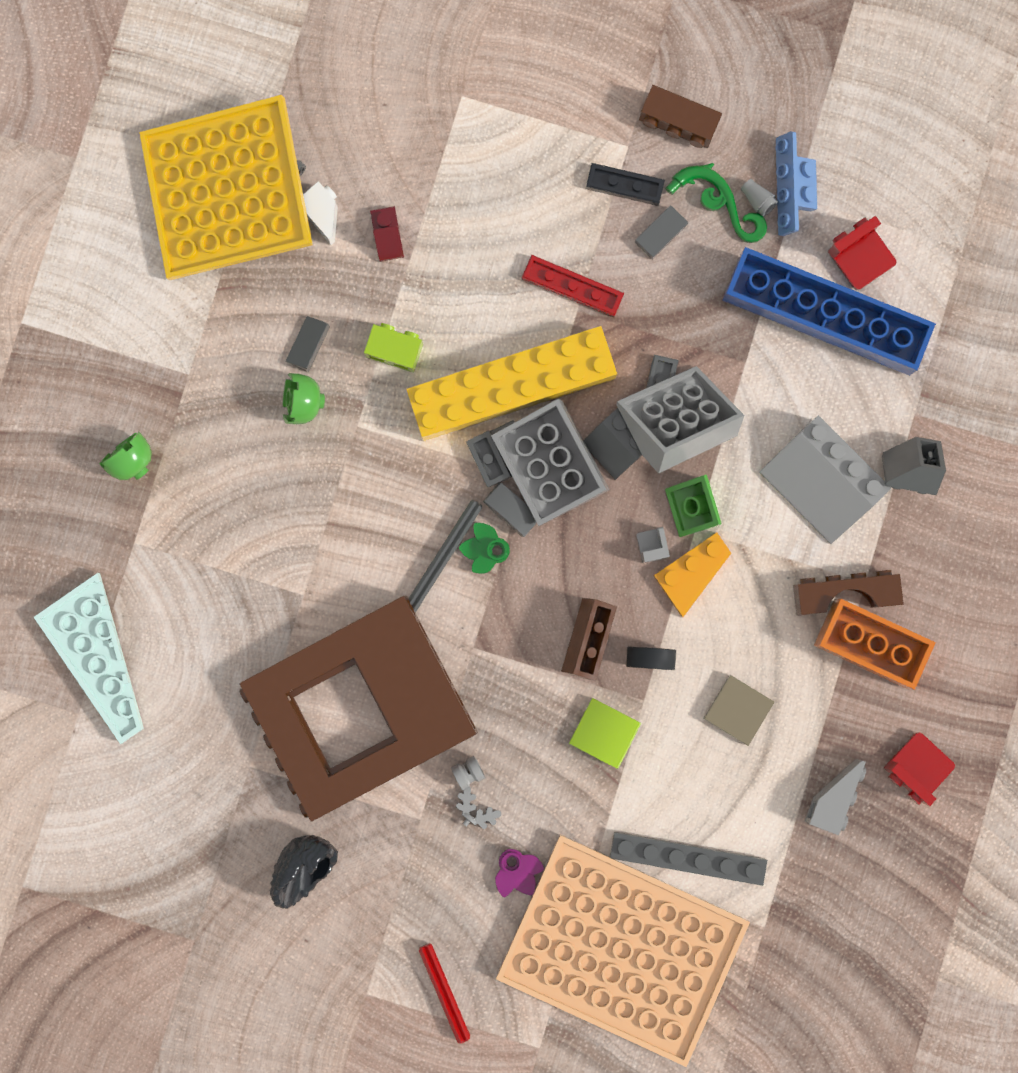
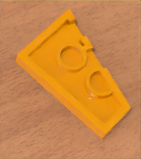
M716 532L653 575L682 618L731 555V552Z

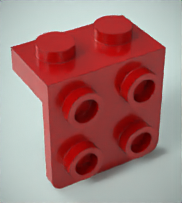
M876 215L869 220L864 217L853 225L855 230L849 234L844 231L832 240L834 244L827 251L855 290H861L893 268L897 263L895 257L875 231L881 225Z
M916 732L885 765L884 769L890 773L888 778L898 787L904 786L909 791L908 797L916 804L920 805L922 803L931 806L937 799L932 793L955 769V764L924 734Z

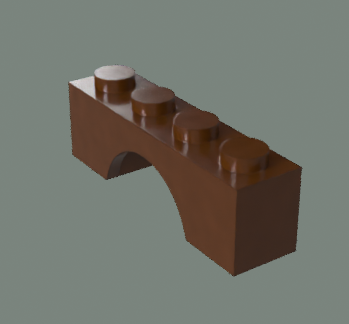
M892 570L876 571V576L867 577L866 572L850 574L851 579L841 580V575L825 576V582H816L815 578L800 579V584L793 585L796 615L827 613L832 599L845 590L860 593L868 600L872 608L904 605L900 574L892 575Z

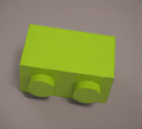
M381 323L378 326L373 324L364 354L366 358L414 373L423 342L416 333L405 331L403 334L395 331V327Z

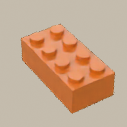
M834 599L814 646L906 689L915 690L936 642L843 599Z

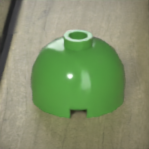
M289 373L290 379H286L283 391V407L288 409V415L283 414V419L286 424H306L317 416L319 409L324 408L325 395L320 393V387L313 378L302 374Z
M138 431V433H134L122 441L111 454L108 453L99 462V465L113 478L128 480L135 477L138 480L149 471L146 466L151 461L152 451L147 440Z

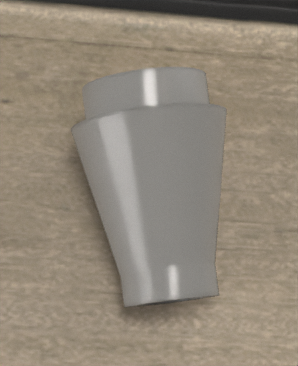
M752 179L748 180L741 187V191L749 200L756 214L760 213L762 216H766L776 207L778 202L775 199V195L755 183Z

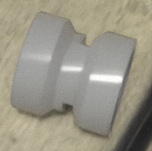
M474 755L468 758L466 763L462 765L456 764L451 767L462 790L470 787V783L474 781L479 782L485 779V775Z

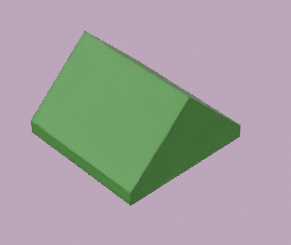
M707 475L665 489L679 537L714 528L722 524Z

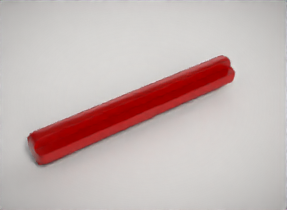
M425 944L419 948V953L458 1044L464 1043L470 1039V1033L432 944Z

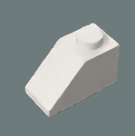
M318 181L303 194L307 218L332 245L335 242L338 207L334 199L337 196L328 185L323 187Z

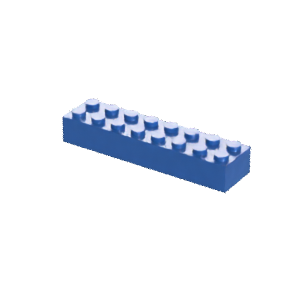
M747 247L740 254L722 301L909 376L918 371L936 325L934 322Z

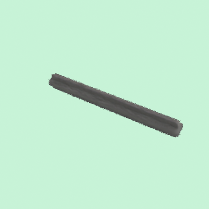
M475 500L470 501L408 598L415 613L481 511L482 505Z

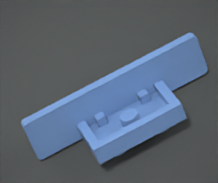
M792 131L777 137L775 146L779 236H786L799 230L798 210L809 212L817 210L816 160L797 156L796 132Z

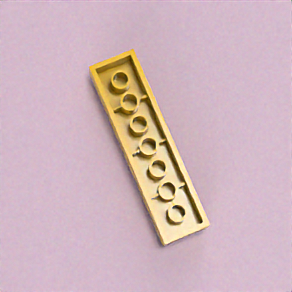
M599 326L406 390L422 439L426 441L614 380L617 376V371L602 327Z

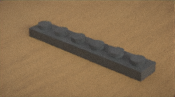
M614 832L610 858L761 886L764 885L768 861L765 858Z

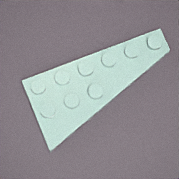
M97 573L34 616V619L118 742L123 744L143 730L144 727L101 574Z

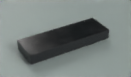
M591 163L586 189L659 206L665 180Z

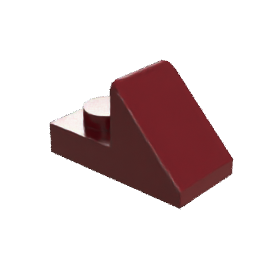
M395 206L371 210L370 214L379 261L404 258Z

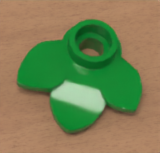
M474 523L475 538L463 542L459 546V550L465 557L474 560L472 564L473 573L484 574L491 571L496 563L504 562L510 554V548L504 539L498 538L497 532L492 526L485 523ZM500 546L502 553L494 555L492 553L493 547Z

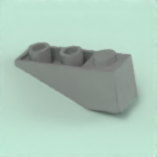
M855 759L819 791L812 799L805 822L836 835H839L841 830L844 831L848 823V816L846 815L849 806L852 807L857 799L856 787L858 782L863 781L866 774V768L864 767L866 762Z

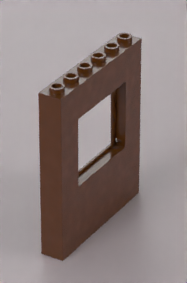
M402 596L239 683L242 688L239 690L245 703L249 702L253 712H251L254 722L257 726L261 725L265 733L263 739L269 749L273 748L277 756L275 762L281 772L285 771L289 779L287 781L289 790L293 795L297 794L301 802L299 804L300 811L311 822L478 733L407 596ZM356 664L393 736L330 768L294 697Z

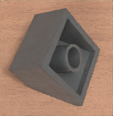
M618 408L584 439L589 452L614 480L642 457Z

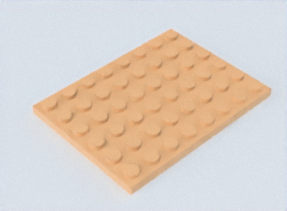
M560 834L498 971L496 980L687 1067L750 922Z

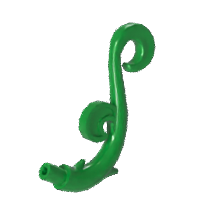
M714 163L688 166L678 171L672 177V181L665 188L671 195L679 187L683 188L688 183L695 184L694 180L696 179L705 180L713 184L718 189L719 197L713 196L714 188L705 189L700 198L702 206L707 210L717 211L726 204L732 226L736 234L744 242L755 243L765 236L767 222L760 214L748 213L742 217L743 222L752 221L755 224V231L753 233H747L741 228L734 195L724 178L712 170Z

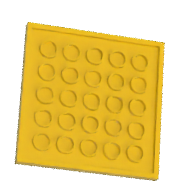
M282 95L139 132L166 279L174 280L313 245L286 102Z

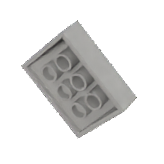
M697 366L617 401L616 404L642 456L658 473L736 437L745 416Z
M560 399L547 404L491 435L538 526L610 490L565 404Z
M819 415L812 419L759 472L830 544L867 513L891 489V487L885 486V481Z

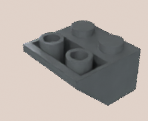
M914 437L883 452L882 455L885 486L897 490L915 491L919 494L937 495L946 473L941 441Z

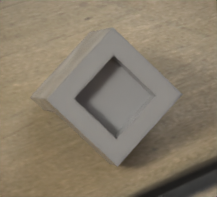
M663 527L637 533L636 537L642 563L670 557Z

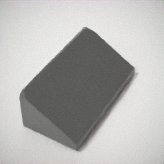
M307 316L286 362L309 372L329 331V324Z

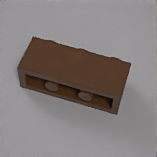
M652 84L641 110L639 121H642L643 125L648 128H659L666 131V134L672 138L679 139L681 137L686 139L694 147L708 148L723 113Z
M582 598L561 672L587 680H597L617 606L596 599Z

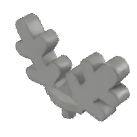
M470 787L464 789L463 794L459 793L457 796L463 801V805L457 803L456 808L462 811V816L466 818L462 823L466 827L471 822L474 825L478 824L482 829H486V821L491 825H495V819L501 816V811L496 810L492 812V808L488 807L486 814L482 815L483 811L478 809L476 817H472L469 812L475 810L476 805H470V801L475 800L476 795L471 794Z

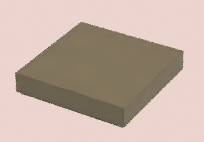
M729 675L703 719L749 746L773 706L774 701L732 675Z

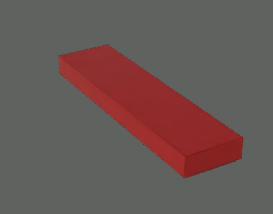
M532 254L522 275V280L613 318L624 296V293Z

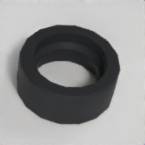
M627 647L626 667L675 670V649Z

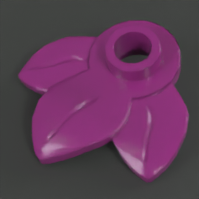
M516 849L503 851L499 857L500 870L495 877L497 890L504 898L514 888L523 894L533 895L536 886L534 875L544 870L542 862L536 856L522 855ZM509 857H514L517 860L514 866L507 864Z

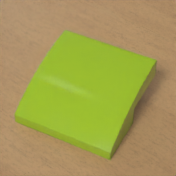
M592 698L569 744L619 769L641 722Z

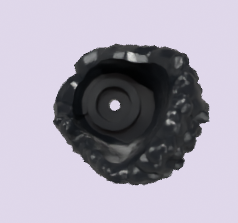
M304 835L292 839L284 847L277 863L274 865L273 879L270 882V896L276 907L288 909L291 906H295L296 902H300L301 898L308 897L309 892L315 888L317 883L325 879L332 871L333 866L337 863L338 851L328 840L320 836Z

